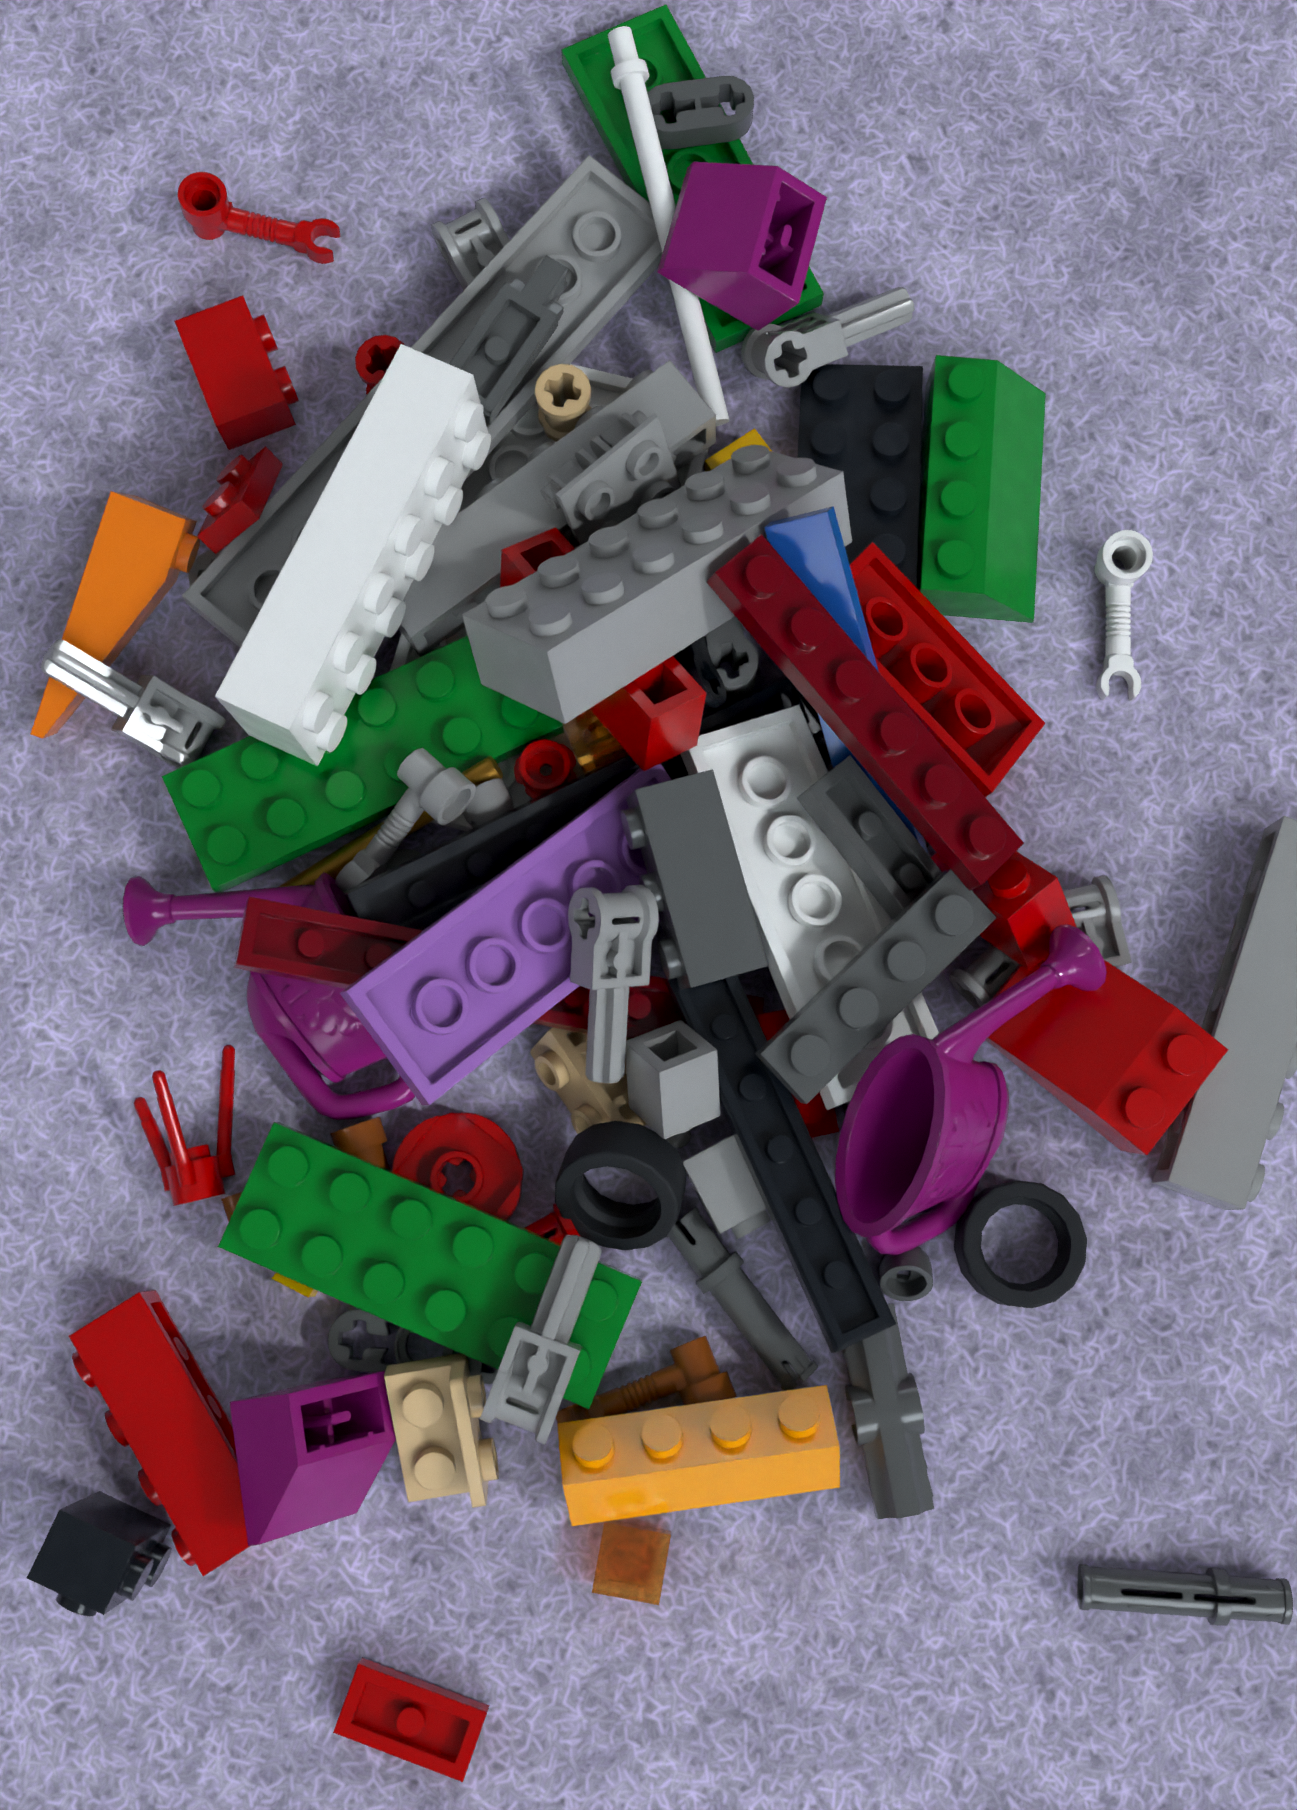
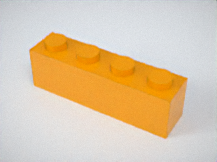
M827 1385L557 1423L562 1486L571 1526L840 1488V1445Z

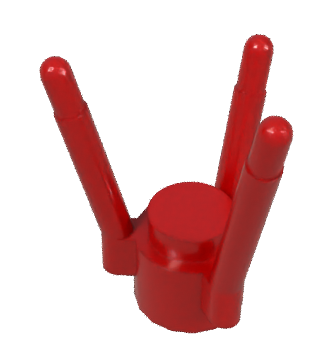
M226 1045L222 1050L216 1156H211L209 1144L191 1148L186 1147L173 1097L163 1071H154L152 1080L171 1147V1153L168 1151L145 1098L138 1097L134 1101V1107L141 1121V1126L160 1168L164 1191H170L173 1206L226 1194L222 1178L236 1175L231 1155L235 1083V1048L232 1045Z

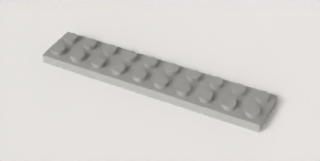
M590 155L586 157L411 347L414 350L449 364L505 282L510 285L517 278L527 284L546 255L568 268L565 274V281L568 284L557 301L559 305L564 307V312L558 321V327L492 424L486 423L488 434L491 435V444L487 456L535 404V386L541 373L550 366L558 364L570 365L660 264L662 250L650 203ZM382 379L268 501L260 519L235 538L182 594L187 605L240 648ZM470 469V471H469V473H468L466 479H467V478L471 475V473L474 471L473 469Z

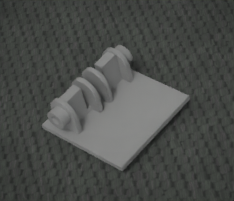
M637 410L633 415L623 413L613 425L600 434V438L594 437L590 440L591 449L598 458L597 460L581 448L575 453L581 468L570 459L554 473L551 472L546 476L548 484L540 492L554 510L562 508L578 547L588 542L590 535L606 527H614L638 513V508L642 504L651 500L662 499L682 487L659 417L655 413L649 418L640 410Z

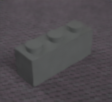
M713 769L634 790L626 799L629 809L621 811V821L630 849L640 848L647 874L639 876V885H644L650 889L657 902L658 914L665 935V939L657 941V948L667 979L677 978L680 990L769 966Z

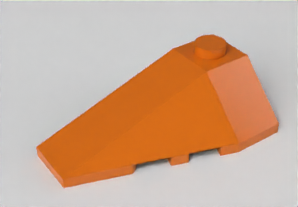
M110 491L62 640L67 641L110 667L175 584L180 571L189 573L200 546V539L192 535L197 521L139 496ZM49 677L30 734L42 739L57 734L86 697Z

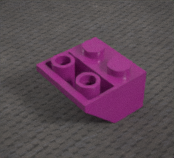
M693 162L686 170L657 273L759 331L799 304L827 197L779 166Z
M385 1371L332 1378L230 1402L248 1546L260 1545L358 1512L396 1440L384 1379Z

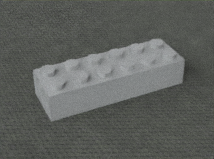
M750 445L739 448L732 453L731 459L710 471L697 473L689 477L683 487L664 498L642 504L638 508V513L614 527H606L590 535L588 542L566 555L547 559L539 565L538 571L516 584L492 591L487 595L485 602L462 614L481 684L564 724L568 723L735 617L706 582L718 569L761 534L768 541L764 527L770 522L834 506L844 546L851 543L852 536L843 471L815 464L809 458H793L769 451L763 445Z

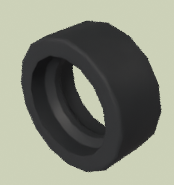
M622 1121L593 1124L575 1136L565 1153L555 1181V1203L561 1216L564 1219L572 1220L581 1237L591 1240L599 1246L625 1251L647 1248L667 1237L678 1219L686 1187V1169L678 1150L655 1131L641 1124ZM607 1166L626 1169L643 1177L655 1189L658 1197L651 1202L634 1205L616 1202L601 1195L588 1183L584 1173L590 1169Z
M1015 1180L985 1188L972 1199L966 1212L956 1223L954 1251L961 1273L976 1292L997 1304L1035 1308L1056 1302L1075 1285L1085 1266L1087 1237L1080 1215L1064 1195L1042 1183ZM1014 1204L1031 1206L1043 1213L1054 1226L1058 1239L1057 1257L1051 1269L1039 1280L1025 1284L1011 1283L997 1276L985 1262L981 1249L982 1231L989 1218L1001 1208Z

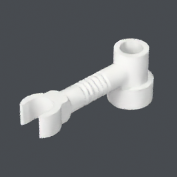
M1132 530L1118 531L1110 536L1099 549L1095 564L1096 577L1105 585V606L1107 607L1105 609L1107 613L1105 615L1107 619L1105 621L1107 625L1105 627L1107 631L1105 636L1107 637L1105 639L1103 672L1096 682V690L1101 700H1104L1109 695V679L1113 675L1121 676L1127 681L1128 699L1130 701L1139 694L1141 689V678L1137 670L1134 669V660L1131 656V637H1129L1131 635L1129 631L1131 629L1129 625L1131 623L1129 619L1131 617L1129 613L1131 608L1129 606L1131 605V588L1134 586V582L1149 569L1152 563L1153 552L1149 541L1142 534ZM1112 558L1121 561L1125 570L1117 568Z

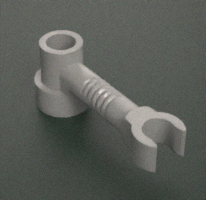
M424 748L413 751L402 762L397 773L398 778L408 786V789L366 849L358 852L353 860L339 872L335 885L345 892L386 872L388 861L424 810L440 825L448 824L460 816L468 807L475 795L476 786L456 768H445Z

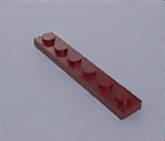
M762 534L708 579L706 583L969 891L981 886L1024 844Z

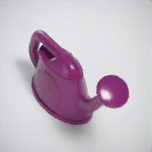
M325 872L316 879L315 885L181 896L158 892L146 879L134 876L129 879L125 887L122 902L123 919L127 933L132 941L139 946H145L150 943L159 928L167 924H173L176 920L243 918L246 901L249 896L355 917L343 891L335 885V879ZM250 971L246 998L255 1032L307 1103L319 1114L335 1120H353L396 1109L415 1098V1095L401 1076L389 1084L351 1094L340 1095L333 1092L314 1066L330 1081L338 1083L344 1080L347 1074L387 1058L340 993L345 989Z
M1068 924L1057 926L1050 933L1049 956L1040 965L1038 970L940 1032L933 1039L916 1034L898 1037L886 1045L869 1064L850 1100L840 1131L836 1154L835 1186L837 1202L844 1222L852 1232L865 1237L867 1242L877 1252L899 1255L910 1251L944 1233L956 1224L966 1212L982 1175L1003 1140L1009 1109V1091L1002 1070L997 1064L973 1060L974 1055L982 1043L994 1031L1052 989L1071 985L1080 990L1095 991L1105 982L1107 972L1104 959L1098 947L1080 929ZM936 1205L932 1209L900 1225L906 1218Z

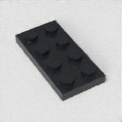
M826 364L813 369L807 379L801 383L797 458H809L815 464L843 471L852 542L845 546L849 564L873 542L917 587L923 366Z

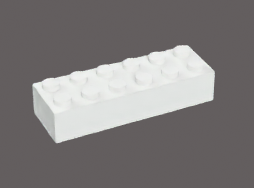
M403 344L400 345L215 695L248 735L315 766L319 765L325 751L332 752L339 745L347 726V717L344 714L355 693L363 694L370 685L377 665L374 656L384 637L390 638L398 630L406 609V603L403 599L413 580L421 581L425 577L434 556V545L432 543L441 525L448 526L453 522L462 503L463 491L461 487L470 469L477 471L487 457L491 444V435L488 434L483 414L484 408L480 403L473 374Z

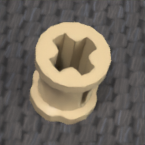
M568 364L550 366L537 379L535 397L539 407V423L544 428L546 436L557 442L574 430L578 420L587 411L592 409L589 405L591 398L589 379L582 370Z

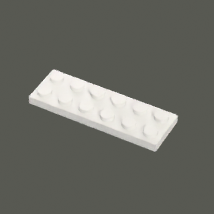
M800 705L700 735L697 746L681 753L689 775L711 769L714 771L768 961V968L789 1019L803 1008L891 922L887 912L797 800L798 796L828 772ZM922 992L820 1091L827 1110L850 1102L857 1084L869 1064L886 1045L905 1035L916 1034L933 1039L939 1034Z

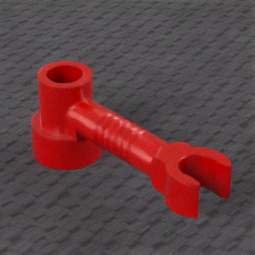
M208 172L192 173L185 177L179 185L178 200L182 214L192 225L195 234L202 239L213 240L223 235L225 231L293 247L297 252L307 254L316 263L327 264L334 261L331 249L319 247L313 243L319 236L340 237L339 226L329 219L320 218L312 222L301 220L295 223L235 208L232 202L228 200L224 183L217 176Z

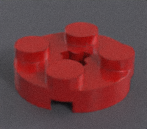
M448 1113L424 1120L406 1135L393 1159V1172L450 1196L443 1190L448 1179L441 1171L448 1162L459 1166L467 1160L474 1167L469 1177L475 1185L469 1193L459 1189L451 1197L506 1221L510 1219L521 1198L524 1169L516 1145L501 1127L478 1114Z

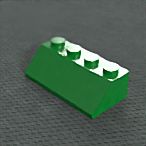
M935 356L925 386L920 464L916 588L944 616L1033 623L1046 393L998 360Z

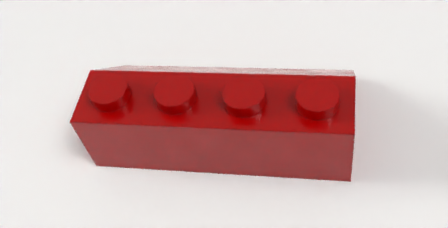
M872 542L850 563V568L878 671L979 791L987 797L993 793L1045 725V722Z

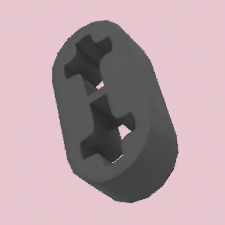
M717 76L665 83L655 86L647 93L661 149H679L731 142L744 136L752 125L754 94L751 87L744 80L735 76ZM730 102V107L735 111V114L731 116L724 115L722 107H719V103ZM672 110V115L676 118V122L672 124L665 123L661 111Z

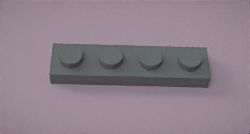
M951 869L943 871L755 1053L756 1056L800 1103L807 1104L996 919V916L972 890L969 891Z

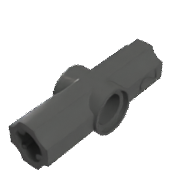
M887 1303L896 1325L843 1349L842 1353L846 1362L850 1383L845 1385L846 1399L852 1403L856 1424L851 1425L857 1446H862L875 1517L877 1519H898L919 1515L925 1511L934 1509L932 1499L933 1493L927 1474L928 1467L920 1434L925 1433L921 1400L912 1373L907 1372L894 1303Z

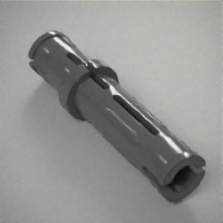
M695 1206L684 1214L683 1218L676 1221L667 1237L670 1238L698 1275L699 1279L696 1281V1285L703 1294L708 1291L711 1292L780 1383L781 1389L786 1391L796 1388L798 1386L796 1381L800 1378L804 1382L814 1373L818 1365L809 1358L740 1266L744 1261L737 1251L731 1254L728 1252Z
M1079 1564L1077 1602L1081 1610L1099 1609L1144 1614L1206 1617L1210 1625L1227 1626L1230 1619L1278 1622L1284 1625H1289L1292 1620L1293 1596L1289 1581L1285 1578H1276L1274 1580L1228 1576L1224 1568L1211 1567L1207 1569L1205 1574L1150 1569L1089 1567L1086 1564ZM1123 1588L1154 1591H1169L1173 1592V1594L1162 1595L1121 1592V1590ZM1194 1594H1211L1230 1597L1239 1596L1244 1597V1599L1234 1600L1194 1597Z

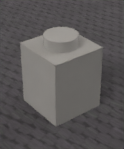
M682 1020L626 1041L625 1060L629 1108L659 1136L667 1139L676 1134L685 1133L695 1126L720 1116L717 1049Z
M734 1135L683 1161L686 1175L717 1234H721L731 1228L736 1239H739L771 1221Z

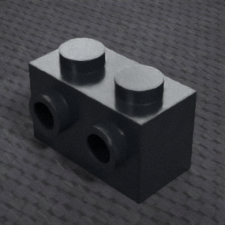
M99 1491L59 1510L27 1579L58 1593L56 1597L57 1603L73 1613L83 1616H95L98 1612L104 1615L126 1599L133 1601L144 1584L153 1587L157 1582L172 1550L171 1547L163 1544L171 1524Z

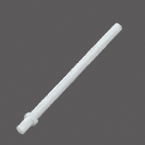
M622 26L613 29L608 34L615 63L611 70L614 87L622 91L663 253L676 205L645 82L649 78L647 64L644 60L638 58L631 28ZM669 280L697 393L716 414V427L729 422V416L699 296Z

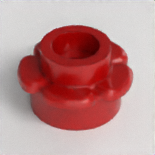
M548 739L533 741L525 747V750L515 762V779L519 784L525 786V793L534 799L575 779L576 774L573 772V768L576 766V758L573 752L564 744ZM544 765H549L552 768V773L548 776L540 773V769Z

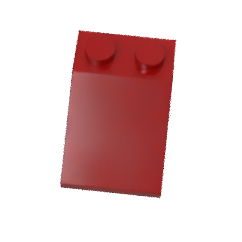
M1049 955L1030 971L1019 964L993 998L1038 970ZM1104 960L1107 972L1106 979L1097 990L1084 991L1071 985H1065L1059 989L1054 988L1004 1023L986 1041L1119 1150L1147 1156L1229 1049L1176 1006Z

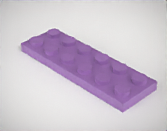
M661 764L646 771H643L641 768L340 993L421 1105L432 1104L580 986L570 982L572 935L568 923L570 900L574 892L579 888L595 887L602 894L621 893L628 885H639V876L647 874L640 848L631 850L627 843L621 821V811L629 809L626 799L634 790L671 780ZM631 917V918H633L636 922H638V920H639L638 917Z

